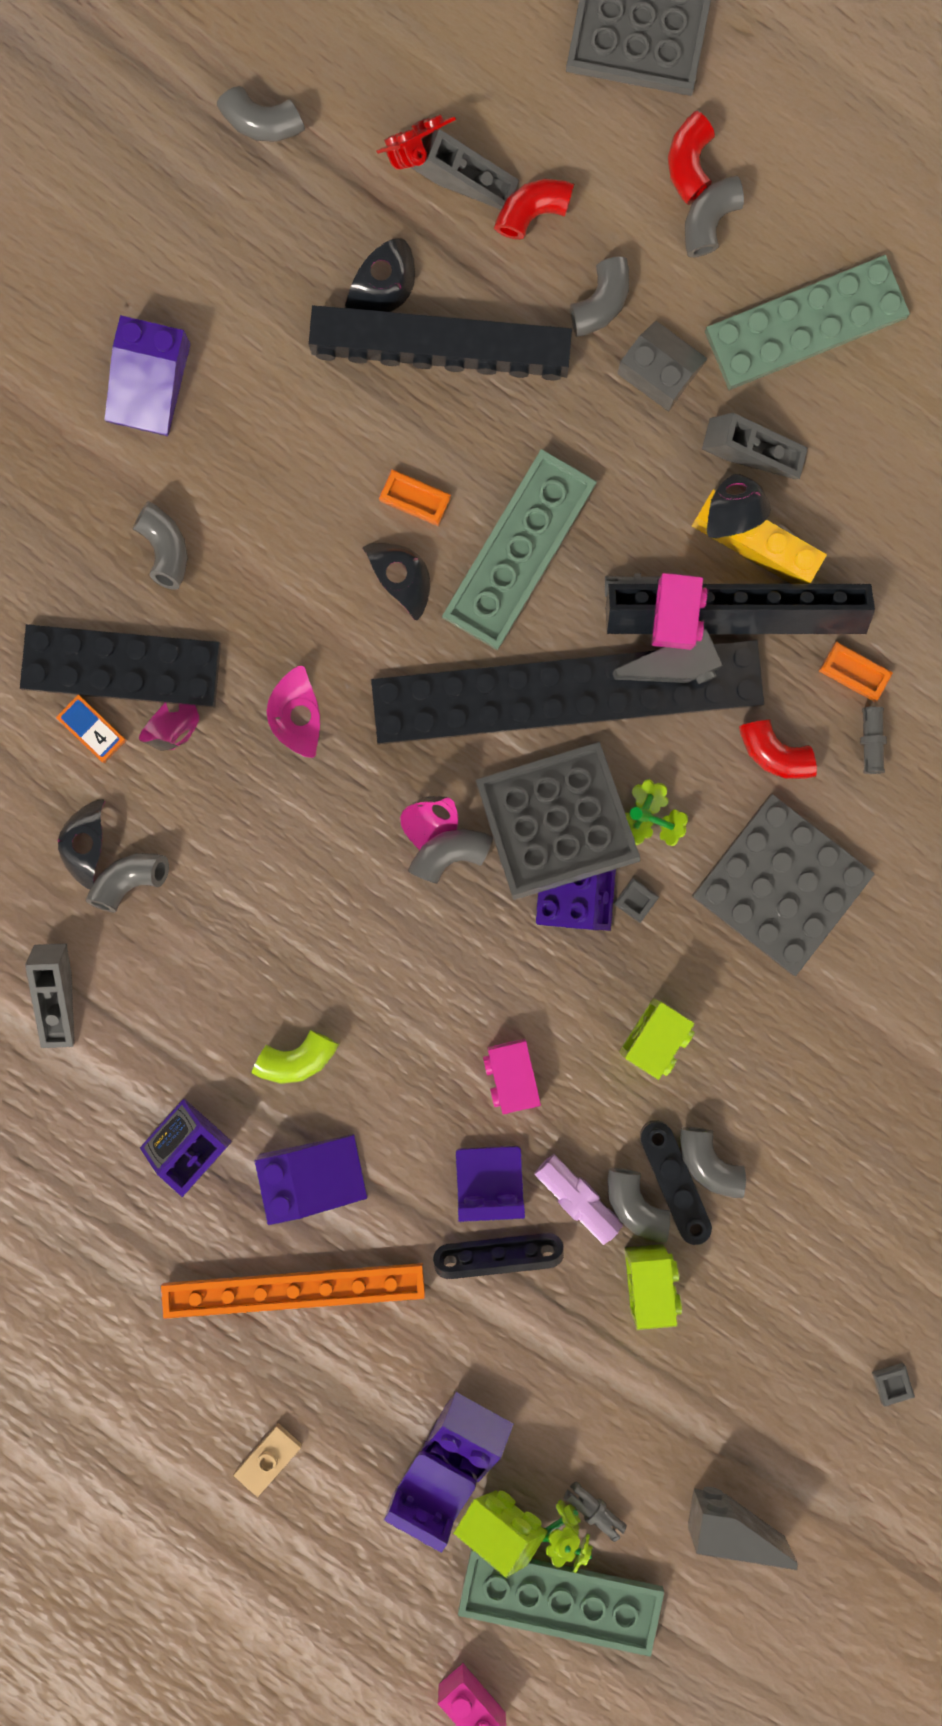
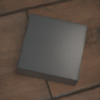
M632 878L614 902V905L641 923L659 899V896Z
M903 1363L872 1372L880 1402L884 1407L915 1398L906 1366Z

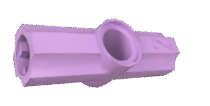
M555 1154L547 1158L535 1171V1176L558 1198L557 1201L574 1220H580L603 1245L611 1241L619 1233L623 1224L617 1216L599 1200L600 1196L583 1178H578Z

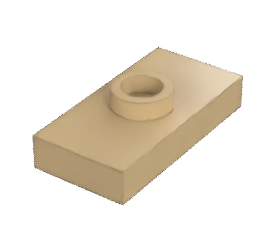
M277 1423L238 1467L233 1476L258 1498L301 1449L302 1444Z

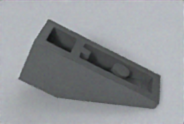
M441 129L422 139L427 153L426 161L422 165L414 166L411 169L435 184L500 210L507 198L515 192L519 182L517 178Z
M735 413L710 418L702 450L726 461L792 479H800L808 449Z
M707 629L703 630L701 642L696 641V645L692 650L664 647L615 669L612 674L615 680L689 683L697 680L698 684H701L716 677L715 671L722 666V663Z
M67 943L34 945L25 967L41 1048L73 1047L72 973Z

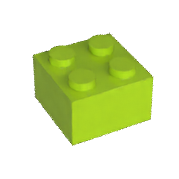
M653 997L619 1050V1053L626 1060L659 1080L662 1074L668 1076L677 1062L674 1056L680 1046L685 1048L690 1043L695 1033L692 1030L695 1023Z
M663 1244L625 1247L630 1312L637 1330L677 1326L676 1315H682L680 1295L677 1294L676 1287L673 1285V1282L679 1281L677 1262L673 1260L672 1253L668 1254Z
M495 1490L473 1500L453 1534L507 1578L529 1564L548 1531L541 1527L542 1522L530 1512L524 1513L515 1506L516 1501L513 1497L504 1491L498 1492Z

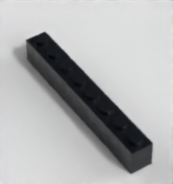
M312 305L308 344L312 355H316L318 359L332 361L335 360V357L348 358L349 361L359 364L367 363L368 360L380 361L381 364L386 366H398L400 363L413 364L415 368L419 369L442 366L451 372L475 369L478 373L484 375H494L498 371L509 372V375L517 378H525L531 374L542 375L541 377L545 380L556 381L560 380L561 377L567 378L572 328Z
M608 584L605 608L607 634H653L658 584ZM702 584V588H707V600L705 608H700L698 621L704 622L703 630L707 629L708 634H867L875 612L871 584Z

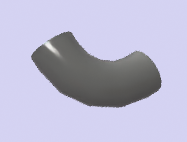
M237 86L228 89L217 101V107L221 114L235 130L256 141L278 142L305 131L303 121L290 99L272 107L261 106L250 99L243 87Z
M737 175L709 185L692 202L685 221V247L688 257H700L717 250L719 244L716 228L719 220L725 214L743 208V187Z
M612 257L596 265L598 285L595 293L584 301L570 305L571 320L576 337L585 336L606 327L621 312L629 293L627 258Z
M147 501L133 525V530L149 540L154 549L155 561L149 574L151 579L165 588L177 590L183 581L188 561L185 538L170 516L157 505Z
M464 828L442 832L421 847L411 862L408 872L426 881L438 884L446 867L454 862L467 861L481 866L488 854L493 836Z
M135 853L116 860L100 873L85 901L96 908L115 913L124 895L132 888L140 885L160 887L165 882L169 872L167 857L155 853Z
M695 1127L681 1128L680 1140L683 1161L693 1178L712 1193L743 1199L746 1187L745 1167L725 1163L717 1156L713 1146L712 1130Z
M609 1168V1202L619 1221L635 1235L656 1242L666 1243L670 1229V1210L652 1207L644 1200L640 1192V1172L622 1168Z

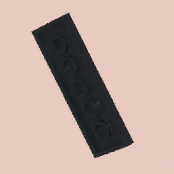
M26 624L20 689L215 708L221 643Z

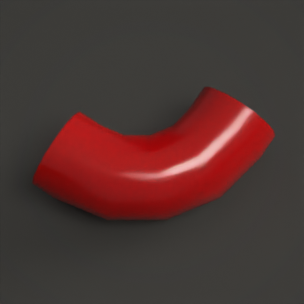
M699 111L693 112L674 134L668 153L671 182L687 205H691L705 188L712 183V180L705 174L700 165V156L704 147L714 139L715 132L707 117Z
M548 178L524 184L505 201L496 218L495 231L505 237L521 240L525 237L530 222L536 216L550 213L565 217L575 184L565 180Z
M771 719L739 726L740 734L749 756L764 771L784 779L816 777L817 765L812 747L810 745L790 747L782 744L775 736Z

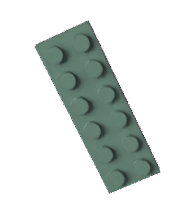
M884 255L706 327L705 334L728 390H732L905 320L910 313L888 259Z
M541 449L443 613L442 618L498 651L595 488L597 481Z
M471 1549L458 1607V1616L651 1657L664 1589L663 1586L579 1568L575 1573L573 1572V1567L565 1565L556 1567L551 1562L531 1559L526 1567L506 1578Z

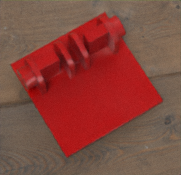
M441 114L430 119L429 117L413 124L411 126L412 129L403 133L402 131L384 139L386 146L378 149L377 154L386 152L391 165L398 170L420 166L427 158L421 138L453 122L456 118L454 116L443 119Z

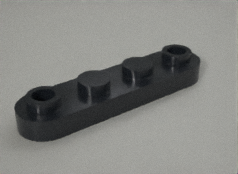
M659 1120L650 1121L642 1127L640 1141L676 1227L685 1242L691 1245L703 1244L711 1235L712 1225L689 1170L683 1161V1156L675 1137L666 1123ZM655 1133L663 1135V1140L659 1144H654L651 1140ZM693 1224H700L701 1230L699 1233L693 1234L690 1232V1227Z
M552 1233L450 1243L440 1246L435 1251L433 1262L436 1273L444 1279L549 1269L558 1266L562 1262L564 1247L562 1240ZM546 1252L552 1253L549 1256H544L543 1254ZM448 1263H455L454 1266H446Z

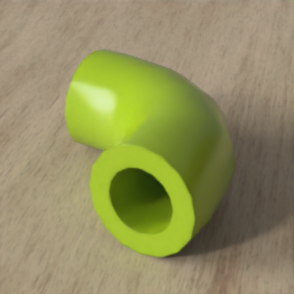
M310 1030L304 1042L294 1050L281 1051L266 1045L253 1067L252 1074L261 1079L279 1084L304 1081L325 1067L335 1054L339 1043L316 1031Z

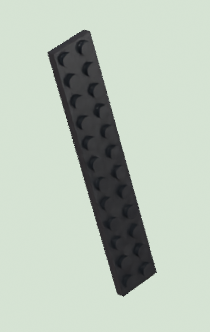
M758 640L714 644L722 666L715 671L716 677L701 684H698L697 680L689 683L615 680L612 674L615 669L655 651L371 679L377 744L763 706L764 696Z

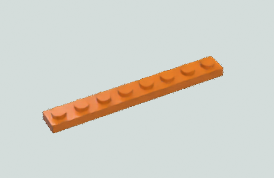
M423 1263L167 1282L161 1285L163 1319L425 1299Z

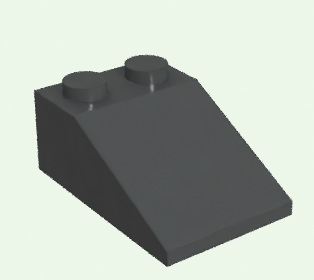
M704 1487L703 1490H693L688 1530L697 1554L797 1570V1560L784 1535L717 1488Z

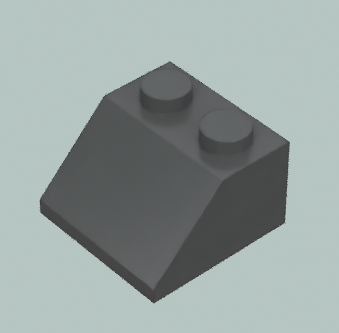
M655 321L638 337L623 357L617 374L669 412L708 358L662 324Z

